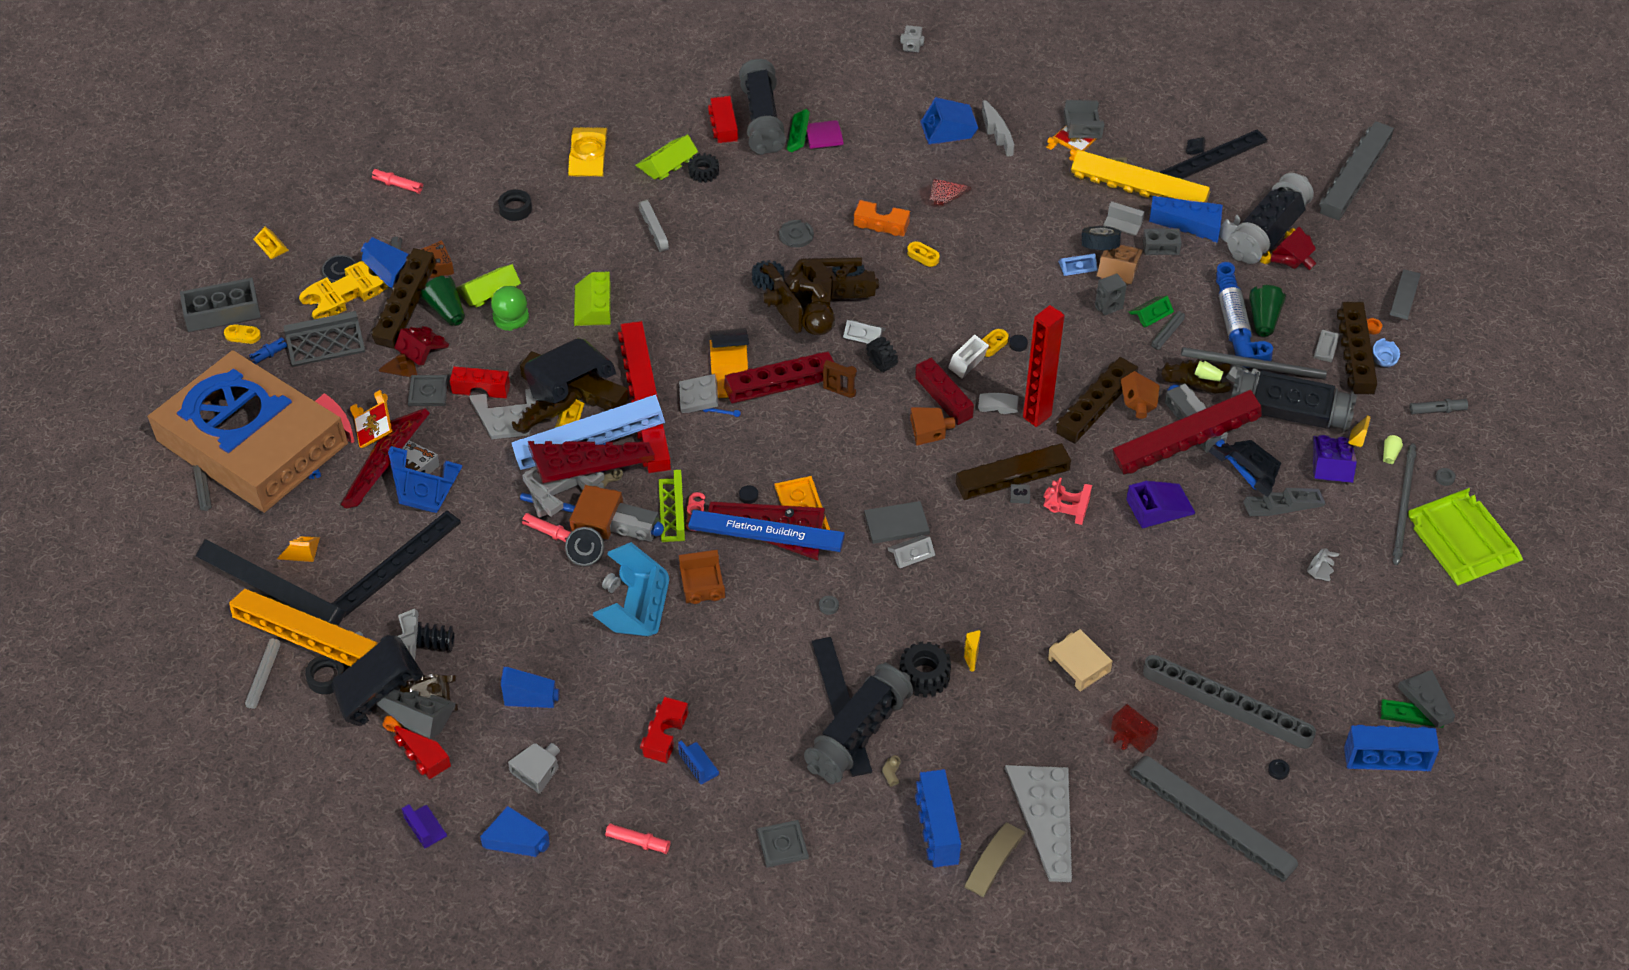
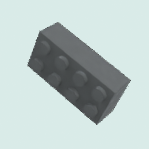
M253 278L180 292L183 315L188 332L261 318Z

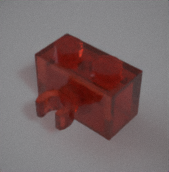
M1128 704L1113 716L1111 729L1117 733L1113 739L1114 744L1122 740L1124 741L1121 747L1122 750L1127 749L1130 743L1141 753H1144L1156 741L1159 728Z

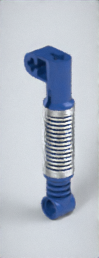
M1229 262L1220 263L1217 266L1216 282L1220 288V304L1228 338L1233 343L1235 356L1272 361V344L1266 341L1251 342L1250 340L1252 336L1242 291L1237 286L1234 265Z

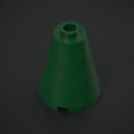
M444 275L438 276L426 284L427 288L424 291L423 289L421 290V296L449 325L458 326L464 321L465 314L455 282L449 275V278H445Z
M1262 285V288L1259 289L1256 286L1250 290L1249 294L1255 332L1261 337H1268L1275 330L1286 300V294H1283L1282 289L1274 285Z

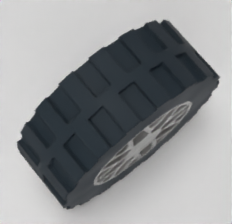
M1090 226L1082 229L1081 244L1085 248L1111 250L1120 246L1121 231L1119 229L1109 226Z

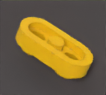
M911 242L908 245L907 254L912 259L928 267L936 266L939 263L940 255L938 251L921 242Z
M230 325L224 330L226 340L231 342L252 344L261 338L260 330L253 326Z
M995 329L981 339L989 345L985 357L994 355L1008 343V333L1005 330Z

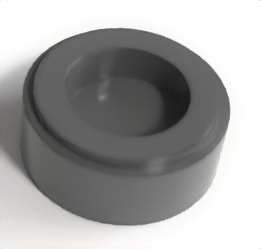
M1441 468L1437 471L1435 478L1439 484L1449 486L1454 483L1456 475L1448 468Z
M824 596L819 601V609L824 614H834L839 609V601L833 596Z

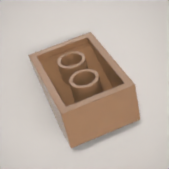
M1121 244L1119 248L1104 250L1100 259L1097 276L1103 279L1118 274L1126 285L1132 284L1143 250Z

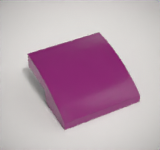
M837 120L808 123L806 135L810 149L844 145Z

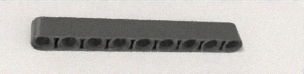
M1150 655L1145 659L1143 668L1145 678L1299 748L1308 749L1312 746L1316 735V729L1313 725L1160 656Z
M1143 756L1130 770L1131 776L1139 779L1140 783L1145 787L1156 791L1157 795L1165 801L1172 802L1175 808L1184 814L1187 813L1192 816L1191 819L1209 828V831L1218 838L1222 837L1235 850L1242 851L1245 857L1255 864L1259 863L1262 865V868L1271 875L1279 877L1281 882H1285L1298 867L1297 860L1288 852L1149 756Z

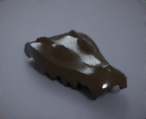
M1197 359L1195 362H1192V360L1188 362L1182 361L1180 365H1169V362H1167L1162 368V378L1166 382L1182 383L1214 394L1225 393L1231 390V384L1229 382L1222 383V377L1219 382L1198 378L1197 375H1194L1200 359ZM1208 360L1202 361H1206L1224 371L1223 374L1229 373L1231 370V364H1219Z
M568 392L566 398L557 403L542 400L536 401V404H531V409L526 407V413L522 412L523 418H520L517 424L515 421L512 422L513 429L523 434L528 433L541 420L555 418L560 412L571 407L577 398V394L575 392Z
M424 675L417 682L412 680L406 682L407 685L405 686L399 685L397 687L400 688L401 692H412L413 690L418 691L419 696L430 698L431 695H436L450 701L449 683L456 682V675ZM455 704L453 711L458 710V704Z

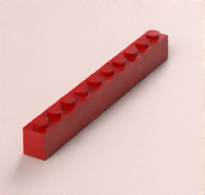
M642 321L620 324L621 332H618L619 343L623 342V345H620L621 354L626 356V358H623L624 369H628V372H626L627 383H631L628 386L629 395L634 397V399H631V403L653 395L657 397ZM663 424L637 432L638 439L642 438L641 442H649L655 454V460L643 463V467H647L648 473L671 470Z

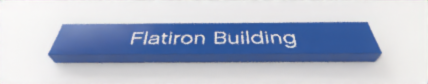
M693 510L688 524L689 530L841 552L845 533L840 531Z

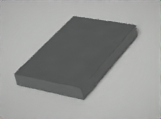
M921 501L864 510L873 544L929 535L930 533Z

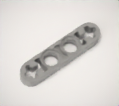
M640 201L638 203L639 210L645 223L649 225L648 229L651 235H654V241L659 251L668 250L667 238L649 201Z

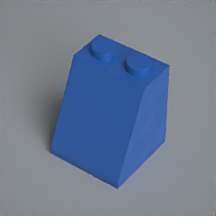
M936 97L921 120L928 144L971 139L978 129L970 105Z

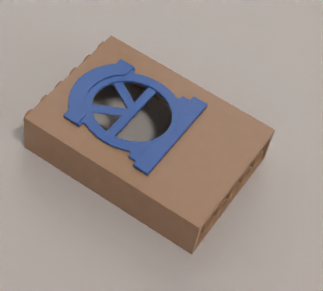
M234 350L147 416L158 442L191 465L199 466L206 475L263 513L348 444L342 420L339 416ZM231 387L247 388L248 391L235 401ZM224 392L228 406L207 405ZM255 395L259 396L261 410L251 423L232 430L215 428ZM200 411L220 412L208 423H205L200 415Z

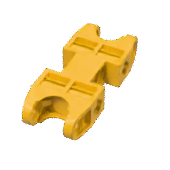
M360 261L345 268L346 277L333 283L326 277L302 291L299 299L304 305L318 304V308L312 312L313 319L338 315L346 311L347 302L357 297L366 301L379 295L389 286L378 276H373V271L363 261Z

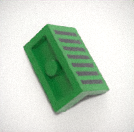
M1168 295L1155 297L1129 311L1131 315L1138 314L1143 327H1147L1174 312Z

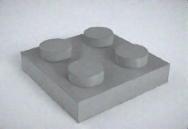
M715 374L679 381L680 409L682 413L718 407L717 378Z

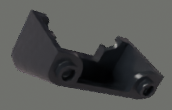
M580 338L574 339L528 361L524 367V373L533 398L551 403H557L565 399L568 395L566 382L586 372L592 373L596 371L603 378L616 374L613 363L588 341Z
M386 635L380 640V643L346 671L335 676L331 686L345 721L362 726L369 721L366 714L370 715L372 713L370 708L397 686L407 685L406 681L412 678L417 682L424 674L401 638L395 635Z

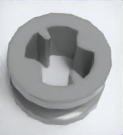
M613 573L608 574L603 580L602 588L608 589V592L613 593L620 586L621 578L616 577Z

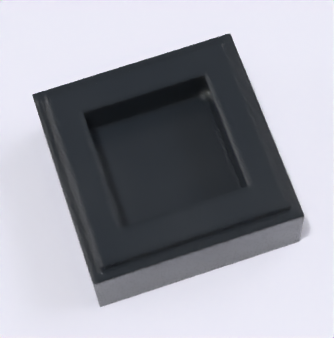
M1199 137L1188 140L1186 153L1188 155L1204 153L1205 138Z

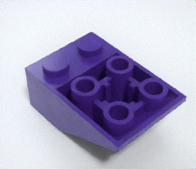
M1326 435L1313 436V474L1315 479L1353 483L1357 461L1353 445L1348 444V438L1338 437L1336 439Z
M1143 481L1129 485L1126 500L1141 528L1195 514L1180 484Z

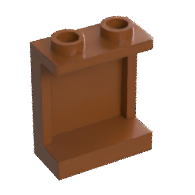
M585 485L569 520L571 531L581 527L593 528L600 533L603 539L609 540L611 535L610 524L619 504L623 503L622 492Z
M718 550L678 555L686 603L698 604L701 601H718L721 598H725V586L720 571Z

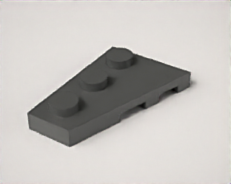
M1432 670L1399 683L1398 688L1437 728L1454 722L1455 714Z

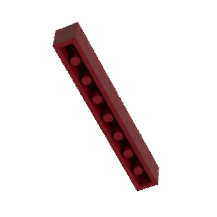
M1251 390L1113 448L1114 459L1123 475L1134 473L1138 469L1151 466L1159 460L1167 459L1180 451H1186L1190 447L1202 444L1215 436H1221L1227 431L1237 429L1248 422L1256 421L1262 417L1261 405Z

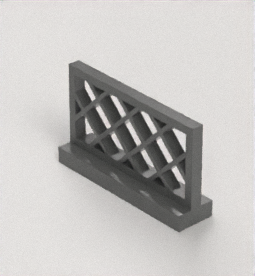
M356 311L284 325L292 367L365 352ZM356 327V332L353 335L346 333L348 328ZM335 331L339 333L335 339L327 336L330 332ZM314 335L321 337L317 343L309 339ZM342 336L349 338L345 345L338 342ZM300 339L302 342L297 347L291 344V340ZM324 339L331 342L327 349L320 346ZM354 341L360 344L361 348L351 349L349 346ZM306 343L313 346L309 353L302 350ZM335 345L342 348L338 353H334L331 350ZM316 349L324 352L318 357L312 355ZM298 353L305 355L303 360L295 361L294 359Z

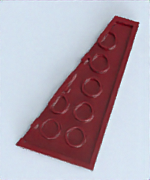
M426 408L390 421L392 432L379 439L341 502L344 508L357 507L362 502L367 492L390 465L389 448L393 446L402 449L430 414Z
M528 441V448L542 483L655 460V454L649 442H625L623 445H613V442H606V445H595V442L565 441L563 444H552V441H545V444H535L534 441Z
M710 502L708 510L711 513L823 529L825 508ZM789 508L794 510L792 517L785 516V511ZM764 541L815 560L819 559L820 549Z

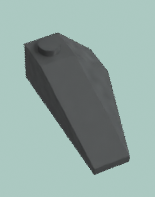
M396 687L377 703L378 706L408 730L429 739L442 732L456 704L436 695H431L430 698L419 696L418 691L401 692L399 687Z

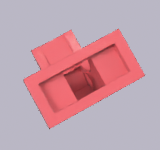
M1059 478L1057 481L1053 480L1051 484L1053 486L1051 488L1048 487L1044 493L1045 502L1043 506L1054 513L1062 512L1075 515V523L1082 525L1090 500L1092 485L1084 484L1083 491L1075 494L1065 491V487L1061 485L1062 478ZM1061 500L1072 502V505L1064 504Z

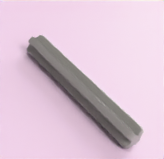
M271 638L268 642L245 701L247 708L255 709L257 707L281 645L278 639Z

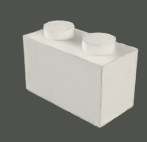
M974 335L953 355L948 368L963 379L984 359L989 345Z

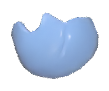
M1385 338L1376 341L1372 348L1373 360L1379 366H1394L1400 358L1399 348L1394 342L1386 341Z

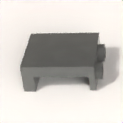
M1065 101L1063 115L1069 138L1102 139L1104 121L1099 119L1098 101Z

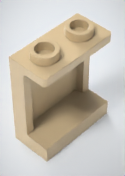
M1081 629L1075 633L1068 634L1063 641L1053 644L1049 649L1048 660L1050 662L1056 660L1076 680L1075 687L1080 692L1111 672L1113 661Z

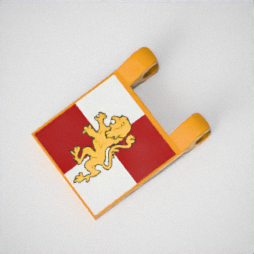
M1065 126L1054 137L1048 138L1047 142L1049 144L1047 148L1052 150L1057 143H1060L1072 149L1070 151L1072 155L1069 159L1074 161L1077 150L1085 151L1096 139L1069 138Z
M381 390L374 393L378 404L364 412L363 408H358L357 404L350 407L355 421L360 448H364L392 432L387 407L388 396L385 393L382 394Z

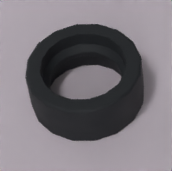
M513 189L504 192L499 197V211L503 218L509 221H519L531 214L532 203L527 192ZM513 201L525 203L524 206L517 209L506 207L508 203Z
M325 655L318 656L310 661L305 671L310 689L321 695L334 693L331 686L333 679L327 682H319L314 679V674L324 667L336 668L338 674L345 671L343 663Z

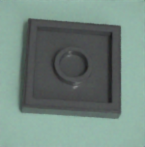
M411 375L408 406H446L449 376Z
M799 820L757 828L767 868L809 859Z

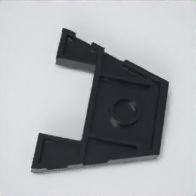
M1252 440L1235 442L1234 445L1225 443L1221 447L1213 445L1210 448L1209 452L1221 462L1232 456L1240 466L1246 467L1254 477L1260 478L1254 488L1266 497H1269L1273 490L1272 487L1275 484V478L1278 475L1281 462Z

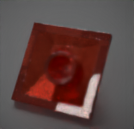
M934 179L930 200H934L933 204L944 206V203H950L971 191L972 187Z

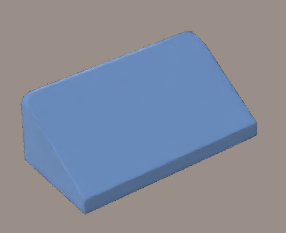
M1095 254L1059 260L1064 276L1098 271Z

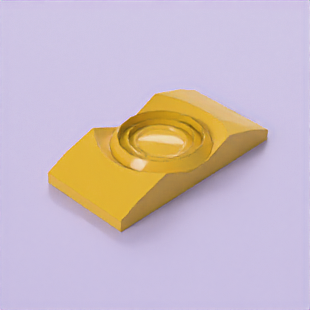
M573 127L571 151L569 154V176H603L607 128Z

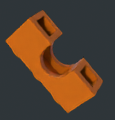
M859 201L854 213V226L862 229H872L876 232L891 233L894 236L905 235L910 222V211L893 207L890 214L880 215L876 213V203Z

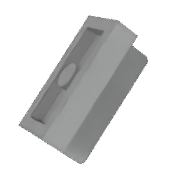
M1111 202L1108 216L1103 226L1114 227L1123 233L1136 236L1143 223L1144 211Z
M847 320L843 338L869 343L882 336L885 327Z
M924 535L888 547V551L894 553L899 568L935 556L931 538Z

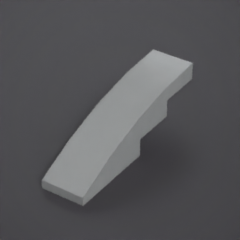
M983 100L982 115L987 135L994 134L996 144L1004 145L1006 156H1013L1014 142L1005 122L997 111L986 100Z

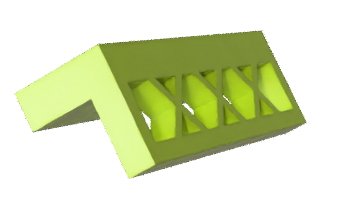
M674 470V479H659L660 519L664 526V532L661 535L662 542L685 541L681 470ZM663 484H674V489L667 492L663 489ZM669 497L675 501L671 507L664 504V501ZM669 513L676 516L671 523L664 519ZM672 528L677 532V536L665 537V532Z

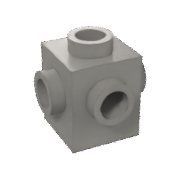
M906 25L905 33L901 34L900 44H903V51L919 52L920 46L924 45L922 27Z

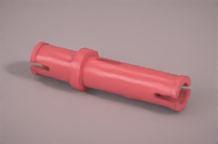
M374 169L372 173L374 174L372 179L384 182L388 186L394 185L418 194L423 189L420 188L423 187V183L396 176L392 172L387 173Z
M526 513L523 517V520H526L522 521L523 525L550 535L556 541L559 539L566 542L571 533L561 525L556 526L529 513Z
M609 823L606 829V837L641 846L647 851L652 849L667 854L670 848L669 840L653 837L651 833L643 834Z

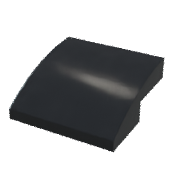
M746 328L710 331L712 348L749 345Z

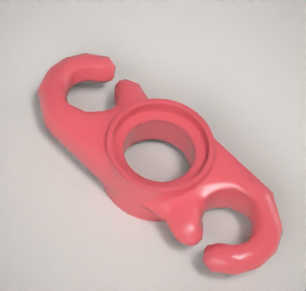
M694 492L689 496L687 523H689L692 515L691 510L699 509L704 511L705 495L703 493ZM696 497H700L702 500L697 502L693 499Z

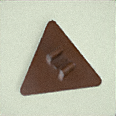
M402 353L379 368V372L405 377L417 375L414 362Z

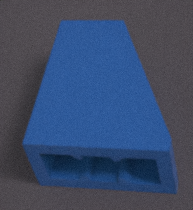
M372 237L368 243L365 242L362 246V261L390 288H393V285L399 279L401 269H404L409 254Z
M503 667L501 688L505 706L554 708L555 701H559V689H556L555 680L510 667Z
M509 806L480 836L482 847L485 849L536 857L540 852H545L550 842L548 831Z

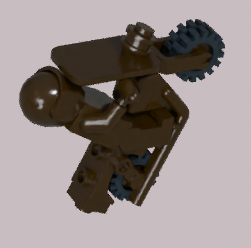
M862 257L802 258L796 262L785 281L784 267L780 263L776 264V261L771 262V260H767L765 262L763 260L761 263L757 262L756 265L754 264L752 268L753 285L759 289L761 287L763 290L767 289V293H763L764 304H767V307L774 305L795 333H801L802 324L804 329L810 334L825 335L829 333L835 325V315L831 308L832 298H868V296H875L876 289H879V279L875 278L874 271L865 270L862 264ZM812 298V303L804 308L802 315V307L799 301Z

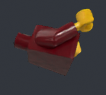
M1300 227L1296 230L1291 228L1289 232L1285 233V240L1272 252L1273 254L1271 255L1267 251L1260 259L1263 264H1269L1271 261L1290 266L1292 269H1296L1302 263L1310 270L1317 264L1310 257L1316 250V247L1312 242L1311 236L1305 234Z

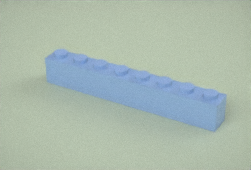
M656 395L520 439L512 442V447L520 470L536 466L528 448V441H534L535 444H545V441H552V444H563L565 441L595 442V445H600L663 424L665 420Z

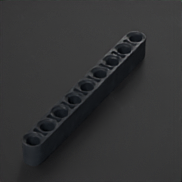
M204 539L195 555L288 605L338 627L346 614V611L207 539Z

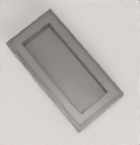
M1322 330L1314 358L1332 363L1340 334Z

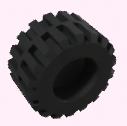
M918 642V645L912 644L910 648H906L901 655L899 671L909 675L914 696L919 697V694H923V697L927 698L928 694H931L933 697L936 696V691L940 694L943 692V687L947 688L951 672L950 656L946 654L944 648L940 649L938 644L932 645V642H927V644ZM926 665L932 667L935 670L931 672H921L917 670L916 667Z

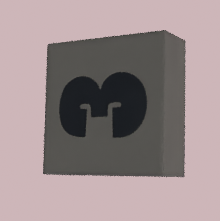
M1011 484L1010 503L1030 504V485Z

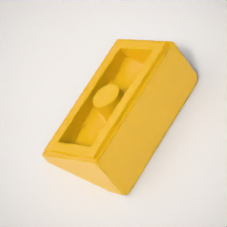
M264 227L254 238V241L270 259L289 251L272 230Z
M576 399L571 407L560 412L555 428L580 420L585 403Z
M1366 416L1352 429L1348 444L1359 447L1363 446L1371 419L1370 416Z
M980 630L967 633L964 658L970 671H975L979 652Z

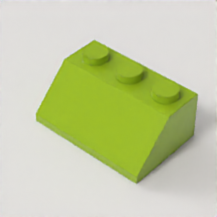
M687 134L672 140L637 163L636 166L653 179L660 178L662 180L670 175L668 173L670 170L675 171L682 167L681 163L684 161L685 163L689 162V159H692V156L698 153V150Z
M510 264L456 288L469 306L475 305V307H479L485 304L484 300L488 298L492 300L493 294L503 286L516 287L521 282L513 264Z
M591 272L575 285L574 326L611 325L610 272Z

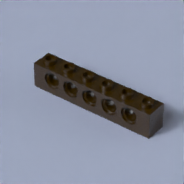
M413 248L411 254L407 256L404 269H401L399 279L393 285L392 294L386 300L385 309L380 313L379 321L372 330L371 335L375 344L395 349L401 329L407 327L421 297V290L423 289L424 291L437 263L433 252Z
M1342 302L1341 308L1337 310V320L1341 321L1339 333H1343L1341 346L1345 347L1343 359L1347 360L1345 372L1349 374L1348 388H1351L1354 394L1374 395L1377 387V378L1364 302Z
M1119 357L1115 362L1113 361L1109 365L1108 370L1100 374L1095 384L1092 383L1084 395H1080L1077 403L1069 407L1064 417L1061 416L1058 419L1056 434L1076 444L1123 393L1121 379L1134 371L1138 373V366L1122 357Z

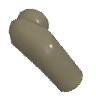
M620 468L604 472V480L602 481L604 489L609 482L618 481L622 478L623 471Z
M895 755L886 761L882 769L890 787L899 784L895 773L899 768L901 760Z

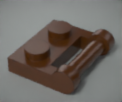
M826 360L823 367V388L848 398L855 397L856 389L854 387L857 369L853 366L845 367ZM843 376L847 377V388L843 387Z

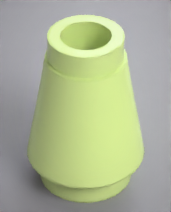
M1199 361L1194 375H1197L1198 378L1220 382L1224 371L1206 361Z
M1390 435L1384 440L1383 462L1394 464L1403 447L1400 437Z

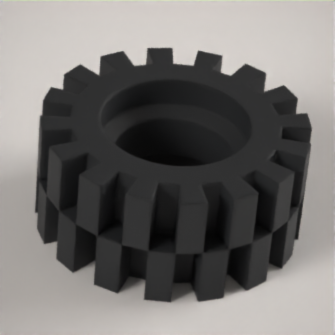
M699 153L697 157L695 155L692 156V159L690 158L688 162L690 178H693L694 181L698 180L699 183L702 181L707 183V180L711 182L713 178L716 179L719 175L718 159L715 156L712 157V154L707 156L706 153H703V155ZM703 166L709 167L708 169H699V167Z
M880 336L866 345L867 356H870L869 360L873 362L872 364L880 372H885L897 365L898 356L895 355L896 350H893L894 346L890 345V341H886L885 337Z

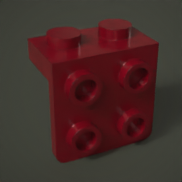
M410 327L401 329L394 348L420 366L425 364L430 349L448 348L449 343L445 341L444 337L433 333L429 327Z

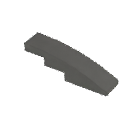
M1403 269L1390 312L1391 316L1408 320L1421 273Z
M1286 488L1283 493L1271 492L1269 497L1265 495L1263 497H1246L1243 501L1249 516H1272L1322 507L1326 504L1319 489Z

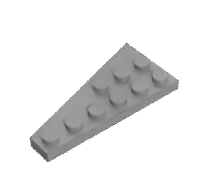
M1005 765L1006 773L1015 791L1049 881L1071 882L1068 768Z

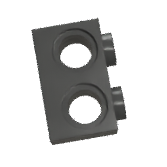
M1144 229L1142 241L1145 255H1180L1182 242L1179 229Z
M1118 274L1098 281L1095 307L1104 316L1123 309L1127 285Z

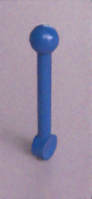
M715 408L703 410V412L734 415L735 417L741 415L739 410L734 412Z

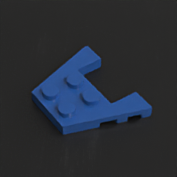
M391 446L388 454L399 504L437 513L462 465L445 461L442 477L405 468L408 450Z

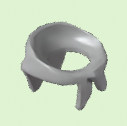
M1238 215L1235 216L1234 223L1226 219L1221 224L1219 236L1225 242H1227L1229 235L1235 232L1237 226L1240 225V217Z
M1327 548L1321 549L1311 561L1307 572L1315 579L1330 581V574L1334 572L1330 565L1334 566V561L1328 556L1337 557L1339 553L1330 552Z

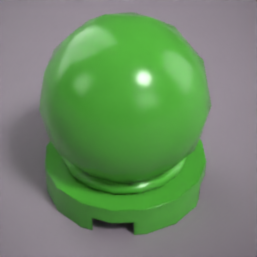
M503 286L493 294L491 307L493 310V320L498 328L512 331V329L522 328L528 322L527 299L522 290L515 286Z

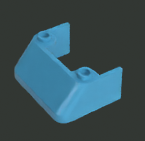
M630 542L609 551L607 554L621 565L619 576L628 586L624 608L616 603L594 612L593 616L615 633L651 636L659 630L669 584V575L662 566Z

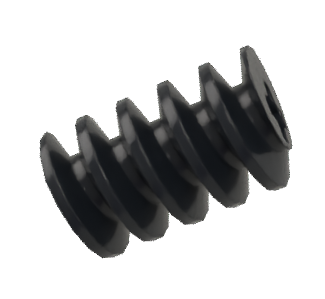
M418 622L416 641L418 647L422 648L425 645L428 649L433 646L435 650L441 648L443 651L447 649L450 652L452 651L455 640L453 626H450L448 631H446L445 625H442L440 630H438L437 624H434L433 628L430 629L429 623H426L425 627L422 628V623Z

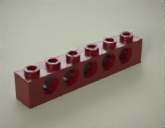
M829 351L730 373L725 375L724 389L732 404L823 382V367L826 360L834 361Z

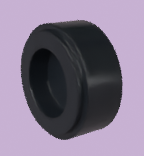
M1014 335L1010 338L1009 346L1012 350L1021 352L1027 348L1028 340L1025 336Z
M751 485L744 486L739 491V498L745 504L755 503L758 500V490Z
M1275 759L1270 762L1268 772L1274 779L1282 780L1289 775L1290 767L1286 761Z

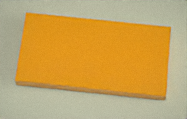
M710 340L711 375L715 374L717 378L718 398H729L724 389L725 375L748 370L747 346L712 348Z
M812 476L775 483V489L782 506L823 508ZM825 516L823 529L830 530Z

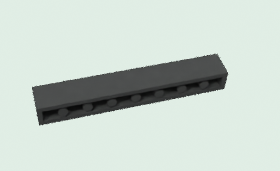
M1377 121L1374 122L1372 127H1368L1365 137L1362 136L1359 142V147H1355L1352 157L1349 156L1346 162V167H1342L1339 177H1336L1333 182V187H1329L1326 198L1323 197L1319 204V207H1321L1320 214L1340 221L1391 141L1394 131L1393 127Z

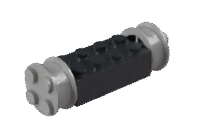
M1296 173L1284 174L1248 217L1237 226L1235 232L1229 235L1227 245L1235 260H1242L1248 264L1257 263L1262 255L1269 249L1271 250L1306 210V205L1312 201L1314 196L1313 188L1305 176Z

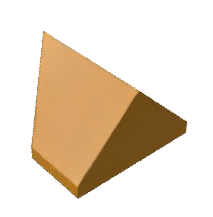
M300 536V538L293 539L277 559L314 562L320 537Z

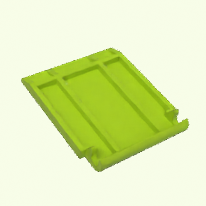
M1470 488L1408 511V516L1415 525L1414 530L1457 586L1523 560L1516 545L1480 501L1476 502L1475 495L1469 496Z

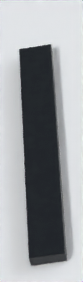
M1256 129L1158 173L1184 179L1264 144L1268 139Z
M446 510L331 604L346 611L345 618L461 524V520Z
M827 637L812 640V646L835 718L850 701V696L832 638ZM859 747L856 751L857 755L853 760V767L850 769L852 777L872 773L866 748Z

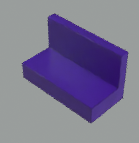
M410 804L402 808L404 819L424 849L447 837V834L427 805L416 811L412 809Z

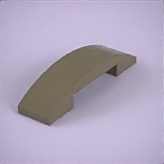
M1006 822L983 852L967 880L965 888L984 898L993 884L995 876L1012 850L1017 847L1025 832Z

